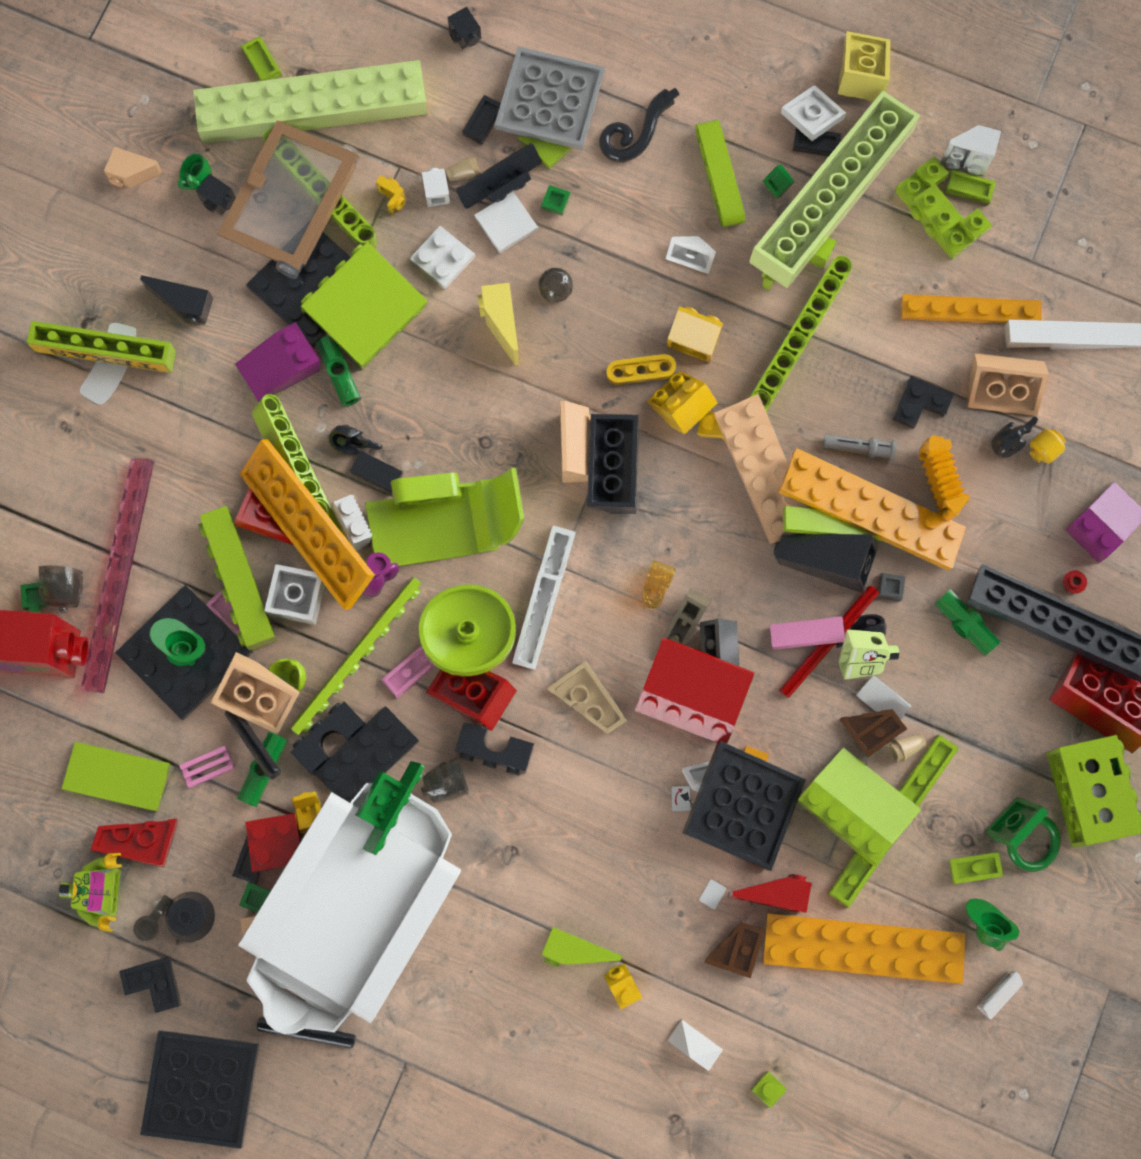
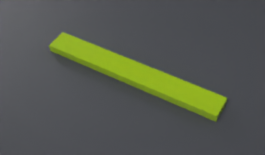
M938 734L905 780L899 792L919 807L959 748ZM855 852L828 891V894L849 908L880 862L874 867L860 854Z

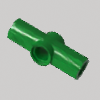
M330 336L320 338L316 342V346L342 406L356 404L361 400V396L339 345ZM336 368H344V371L341 374H333V371Z
M951 589L935 603L937 608L952 622L951 625L956 633L962 638L968 639L984 657L1001 643L983 624L984 620L975 609L967 607Z
M268 731L263 746L274 762L278 764L289 740ZM253 760L237 799L257 808L270 778L266 774L263 776L258 775L257 768L259 764L256 760Z

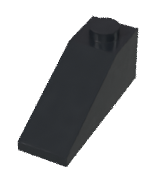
M141 275L140 280L145 288L182 317L185 322L193 325H198V322L206 324L213 301L209 290Z

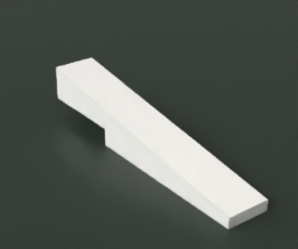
M1008 320L1004 326L1006 348L1050 347V350L1141 348V323Z
M552 526L512 661L513 664L536 669L576 536L574 531Z

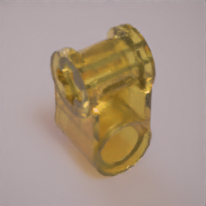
M653 560L642 592V602L647 608L654 609L662 604L676 568ZM652 592H656V597L653 600L649 599V595Z

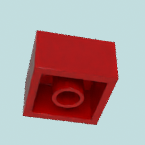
M293 813L246 821L252 872L285 868L301 842L297 815Z

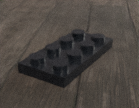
M385 706L314 774L332 793L350 803L366 783H373L379 771L387 773L419 740Z

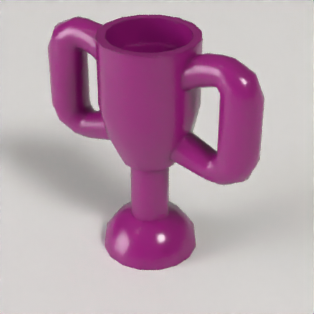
M379 552L371 554L367 559V566L375 576L362 593L366 597L378 596L383 589L384 583L394 579L399 571L397 563H391L387 555Z

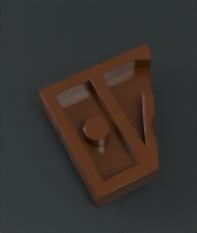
M893 709L840 718V721L868 758L908 730Z
M740 922L708 955L704 963L751 978L765 930Z

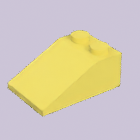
M847 31L838 80V94L846 97L866 99L871 102L875 101L882 91L886 92L889 83L890 39Z
M502 283L481 286L482 294L478 295L480 317H485L486 325L514 365H519L510 284Z

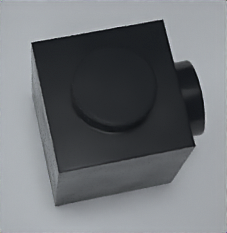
M467 6L447 17L450 30L449 35L455 44L459 43L462 49L468 46L472 47L482 39L481 27Z
M211 174L207 176L196 190L200 201L203 202V206L212 213L216 211L223 215L226 210H230L236 199L232 188Z

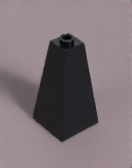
M870 534L782 535L781 541H777L775 545L774 555L780 565L863 593L878 549L873 535Z

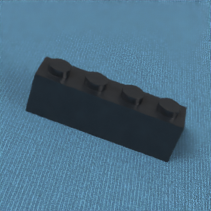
M591 414L588 508L612 514H636L639 445L638 415Z

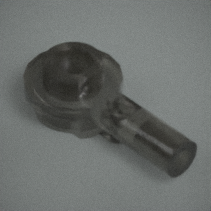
M164 895L149 916L140 917L135 922L133 931L138 939L149 941L157 936L159 931L157 921L173 899Z

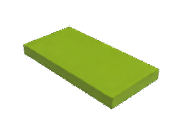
M75 742L62 790L158 812L171 764Z

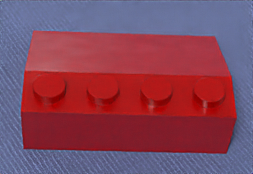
M663 637L635 711L714 742L722 741L727 744L755 672Z
M1075 653L1056 683L1049 700L1105 737L1117 735L1118 740H1121L1124 749L1133 754L1141 747V682Z

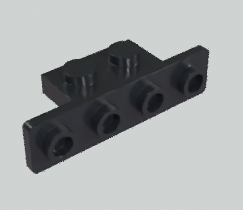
M529 143L457 187L455 191L466 209L485 198L492 203L500 202L507 197L508 193L525 187L526 182L531 180L528 172L542 163L534 144Z

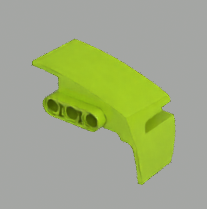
M511 468L492 479L460 484L458 473L399 478L391 481L393 499L365 502L368 526L371 529L370 533H372L373 553H383L389 557L391 563H397L399 566L496 551L499 549L498 545H507L515 538L524 521L516 468Z

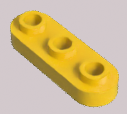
M668 354L615 360L608 365L606 376L613 385L664 380L674 375L676 362ZM665 365L668 367V370L662 371L660 366ZM642 368L645 370V373L639 374L637 369ZM619 371L622 373V376L616 377L614 372Z

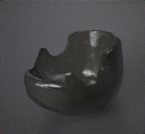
M552 267L545 270L539 278V292L548 302L559 303L565 301L572 293L573 280L564 269Z

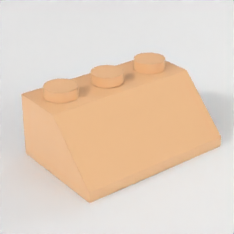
M975 353L969 375L967 407L1038 416L1049 375L1045 361Z
M560 401L562 483L588 482L589 429L591 420L589 407Z

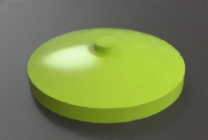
M458 585L440 592L426 605L419 621L420 643L427 658L439 669L458 676L479 675L497 667L510 653L516 636L515 618L509 604L495 591L480 585Z

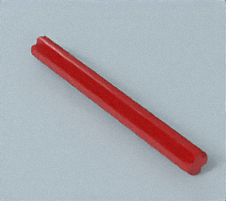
M868 586L842 616L844 634L879 595V591L875 587ZM836 643L817 645L780 688V693L786 698H790Z

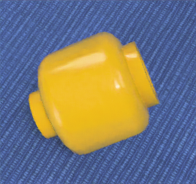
M1044 429L1030 441V448L1032 450L1030 455L1038 463L1042 461L1050 464L1064 453L1066 440L1056 429Z

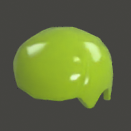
M279 659L270 665L269 671L300 692L304 688L307 679L305 668L297 660Z

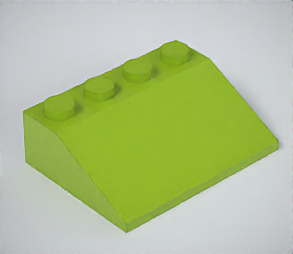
M844 747L810 784L797 803L874 867H876L921 811L918 806Z

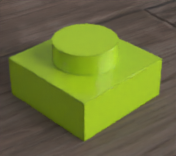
M769 1071L751 1088L769 1108L787 1091Z

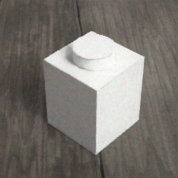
M431 168L426 172H422L428 207L450 204L445 169Z

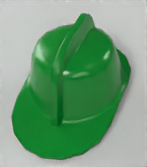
M161 619L151 627L150 638L152 643L174 665L192 666L205 650L204 640L176 619Z
M974 898L966 903L967 914L976 924L977 938L983 944L1001 951L1008 941L1016 940L1019 937L1020 930L1017 925L990 902Z

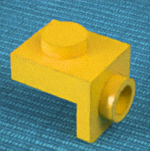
M380 175L376 181L377 190L391 199L387 207L389 213L394 215L397 210L400 211L405 205L404 189L393 178L388 177L387 179Z
M708 412L700 420L697 434L700 437L722 438L725 441L714 416L715 412Z
M304 792L299 796L292 797L301 835L307 833L322 808L316 792Z
M625 964L615 966L603 974L621 1010L643 998Z

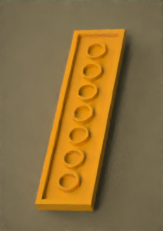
M268 439L261 440L239 475L344 610L351 609L375 574Z
M798 448L791 455L778 491L802 504L818 509L877 536L880 540L947 571L953 568L966 528L952 520L947 521L943 516Z
M766 913L762 964L963 984L966 933Z

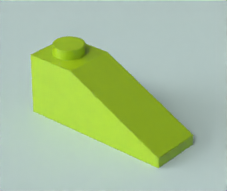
M552 927L542 952V956L546 957L544 962L558 967L560 963L571 965L621 961L622 955L555 927Z

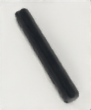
M226 710L225 716L266 776L271 780L276 779L281 774V770L247 721Z
M265 1017L259 1018L257 1022V1031L346 1048H353L355 1045L356 1035L350 1033L303 1029L297 1033L283 1034L271 1028L267 1024Z

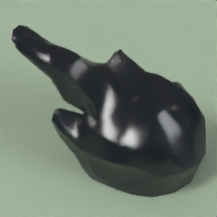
M1034 416L1026 424L1012 428L1014 422H1010L1000 429L991 441L994 453L999 457L1008 458L1019 452L1027 444V440L1021 439L1022 436L1031 432L1032 427L1038 422V418Z
M349 425L336 426L329 435L330 445L338 452L346 455L359 454L360 450L356 447L381 450L383 447L379 443L364 438L362 431Z
M877 614L861 615L851 626V630L881 632L884 636L886 635V622L882 616ZM843 642L836 644V648L843 646Z

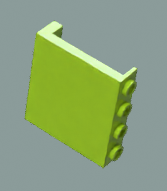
M369 242L364 246L358 245L352 251V257L347 262L343 260L335 268L336 273L330 278L326 276L319 283V289L314 294L312 292L308 293L301 301L303 303L301 311L303 313L306 312L355 360V364L361 370L412 322L428 304V301Z

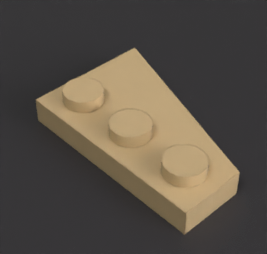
M584 661L547 688V690L559 697L606 734H610L628 721L587 661Z

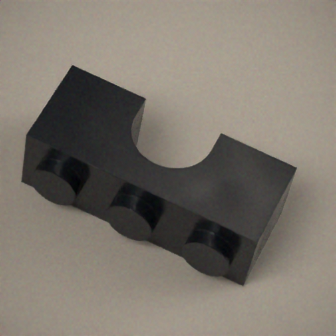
M345 701L342 704H335L328 711L330 715L324 721L318 720L310 728L312 732L306 738L302 736L292 745L294 749L290 753L312 775L330 758L323 748V742L329 734H342L349 741L366 725Z
M463 723L455 748V752L460 754V759L473 762L475 758L482 760V765L496 769L498 765L505 767L507 773L520 776L521 772L526 774L534 743L510 736L509 743L503 751L493 752L485 744L488 734L487 729Z

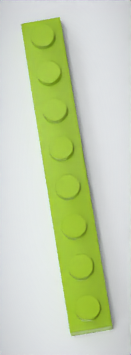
M411 577L290 725L289 728L299 735L301 732L306 733L314 723L311 719L317 712L321 714L329 705L327 700L332 693L337 695L345 685L342 682L348 674L352 676L360 666L358 661L362 656H369L375 648V645H373L378 637L382 639L391 628L388 624L392 619L395 618L397 620L406 610L403 607L409 599L413 601L421 590L418 587L422 583L415 577Z

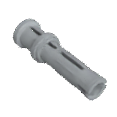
M825 434L823 449L866 454L870 459L881 457L894 461L897 442L896 440H892V442L878 441L873 437L869 440H861Z

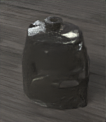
M39 566V580L46 583L39 585V593L43 604L46 607L58 609V613H67L69 608H77L83 590V571L64 566Z
M458 757L437 764L436 767L422 776L424 785L421 787L424 797L428 796L433 803L452 801L469 794L467 782Z

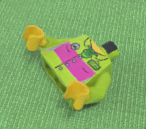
M109 853L105 857L93 860L84 865L81 872L74 874L73 883L61 882L59 886V897L72 898L71 908L77 909L78 916L90 925L98 927L101 931L113 932L114 930L110 929L109 924L111 921L117 920L116 914L121 869L117 868H121L122 864H117L116 858L121 856V853Z

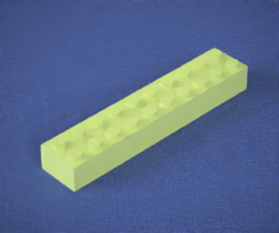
M420 60L193 90L197 129L203 144L264 136L267 130L274 127L277 120L306 131L428 114Z
M882 91L754 247L749 263L788 288L912 134L921 115Z

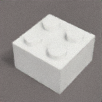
M276 564L264 611L272 617L316 625L325 585L315 572Z

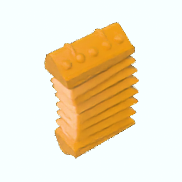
M932 435L921 445L918 459L924 462L921 468L926 469L923 475L928 477L926 484L931 485L929 492L933 493L931 499L937 501L934 506L939 508L937 514L943 516L945 520L951 521L954 516L959 514L964 505L970 501L968 494L962 493L965 487H960L963 481L957 480L960 477L959 474L955 473L958 467L953 466L956 460L951 459L954 454L949 453L952 448L951 440L944 439L942 436Z

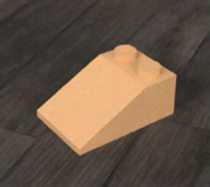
M236 652L211 703L278 735L299 695V691L258 662Z

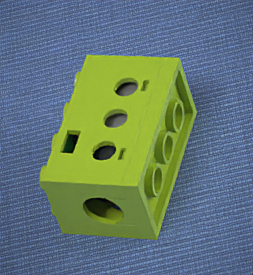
M1117 735L1064 746L1046 752L1072 848L1141 834V813L1138 812L1136 805L1138 796L1135 789L1131 787L1129 780L1131 778V771L1124 762V746L1121 740H1118Z

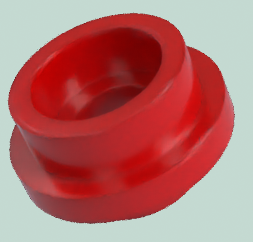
M1072 570L1064 575L1063 586L1067 592L1079 594L1086 589L1087 578L1081 571ZM1073 578H1077L1079 580L1078 586L1073 584Z

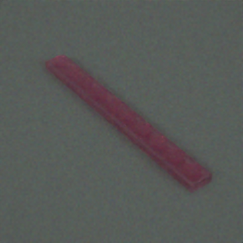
M148 458L130 460L80 690L105 693L154 461Z

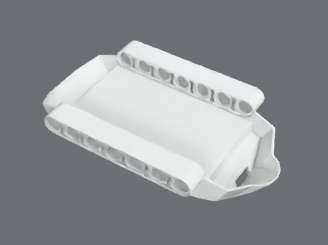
M366 783L350 803L331 792L238 944L239 947L256 956L246 981L263 1004V1015L267 1024L275 1031L283 1034H293L303 1029L335 1032L351 1013L368 1023L374 1020L461 872L460 868L443 859L452 834L437 809L410 794L409 802L403 806L398 815L397 824L386 837L385 846L377 855L363 850L374 826L355 816L372 783ZM285 988L288 989L289 991H291V992H293L294 994L300 996L301 998L305 999L306 1001L304 1002L303 1000L297 998L296 996L292 995L291 993L287 992V991L284 990V989H285Z

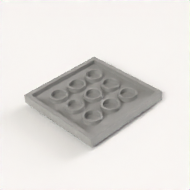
M518 46L495 121V129L583 151L605 74V67Z

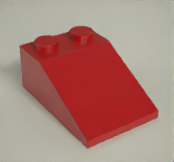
M441 669L426 691L431 697L490 731L494 729L517 692L507 679L491 671L474 676H458Z
M788 874L786 878L728 892L727 897L797 913H807L812 882H807L806 876Z

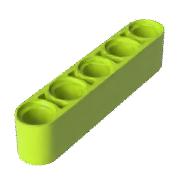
M717 119L698 123L695 125L696 136L720 225L724 228L745 223V212L720 121Z

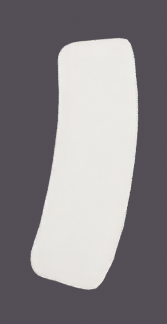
M112 323L109 325L108 333L136 337V328L120 323ZM96 362L80 388L81 395L96 404H104L118 387L128 366Z

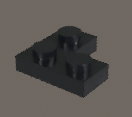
M910 376L892 420L914 429L923 409L944 417L954 393Z
M170 956L119 971L125 996L150 989L155 1013L182 1006Z

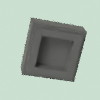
M881 573L878 588L879 595L877 597L902 601L905 577Z

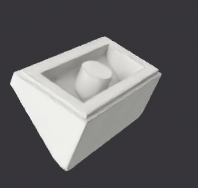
M874 675L870 677L856 695L875 712L893 709L900 719L911 707L908 702Z
M1008 971L977 1005V1008L986 1017L992 1019L1023 985L1019 973Z

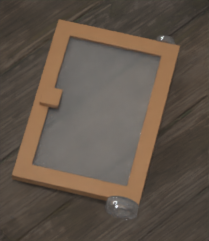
M277 120L217 233L218 236L278 262L275 268L279 272L296 279L303 265H306L356 169L355 165L359 159L358 154H356L357 150L347 144L341 148Z

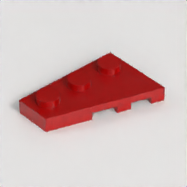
M178 819L98 826L91 851L104 855L121 853V856H117V858L164 868Z

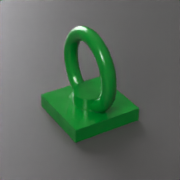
M1016 797L985 830L989 838L1007 845V852L1011 861L1019 869L1027 872L1041 871L1050 866L1056 859L1061 845L1059 829L1054 821L1047 817L1048 812L1044 807ZM1038 824H1041L1049 831L1051 837L1050 848L1047 854L1039 861H1025L1019 855L1017 847L1031 834Z

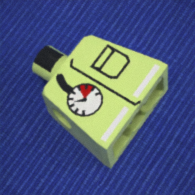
M847 630L838 661L844 680L881 674L884 671L887 660L899 659V648L897 645L888 646L885 636L881 632Z

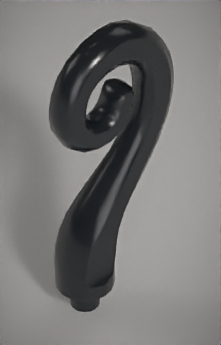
M676 88L670 91L663 89L654 96L647 107L641 135L638 141L631 147L618 150L612 147L610 143L611 136L619 132L623 134L620 142L621 146H628L633 140V132L628 125L615 122L606 126L599 139V146L604 156L615 162H626L641 155L652 140L659 116L675 104L674 99L680 95Z

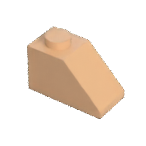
M114 147L104 172L109 182L118 187L124 185L131 188L161 175L162 170L156 160Z

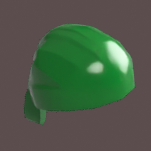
M193 153L186 157L179 170L178 188L196 190L209 174L213 175L210 164L204 156Z

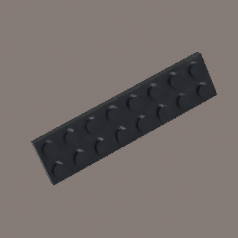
M982 564L980 566L967 604L1141 682V635Z

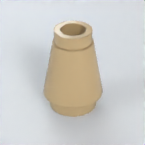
M470 156L446 169L450 182L472 179L482 173L477 157L471 158Z
M920 733L894 739L892 743L888 744V751L895 762H904L926 747V741Z

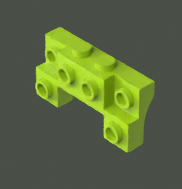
M934 156L918 167L914 174L898 184L895 192L910 209L913 218L917 221L919 220L925 227L927 235L934 238L952 260L989 232L993 225L979 208L965 218L962 217L937 187L938 184L947 178L949 172Z

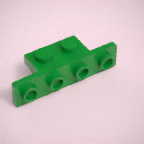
M411 761L400 781L382 771L378 772L355 816L374 826L363 850L377 855L386 844L387 835L398 822L399 813L403 806L409 802L410 793L415 784L422 778L424 765Z

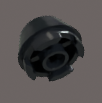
M192 891L181 893L167 907L165 915L166 926L169 932L178 940L184 942L198 941L205 937L213 927L215 921L214 907L211 901L201 893Z

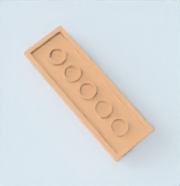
M759 394L715 412L714 416L769 544L781 540L782 535L795 534V532L783 531V508L785 506L807 507L805 504L778 492L788 462Z

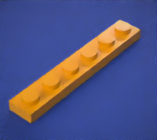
M903 294L901 296V319L1006 324L1008 320L1042 321V301Z

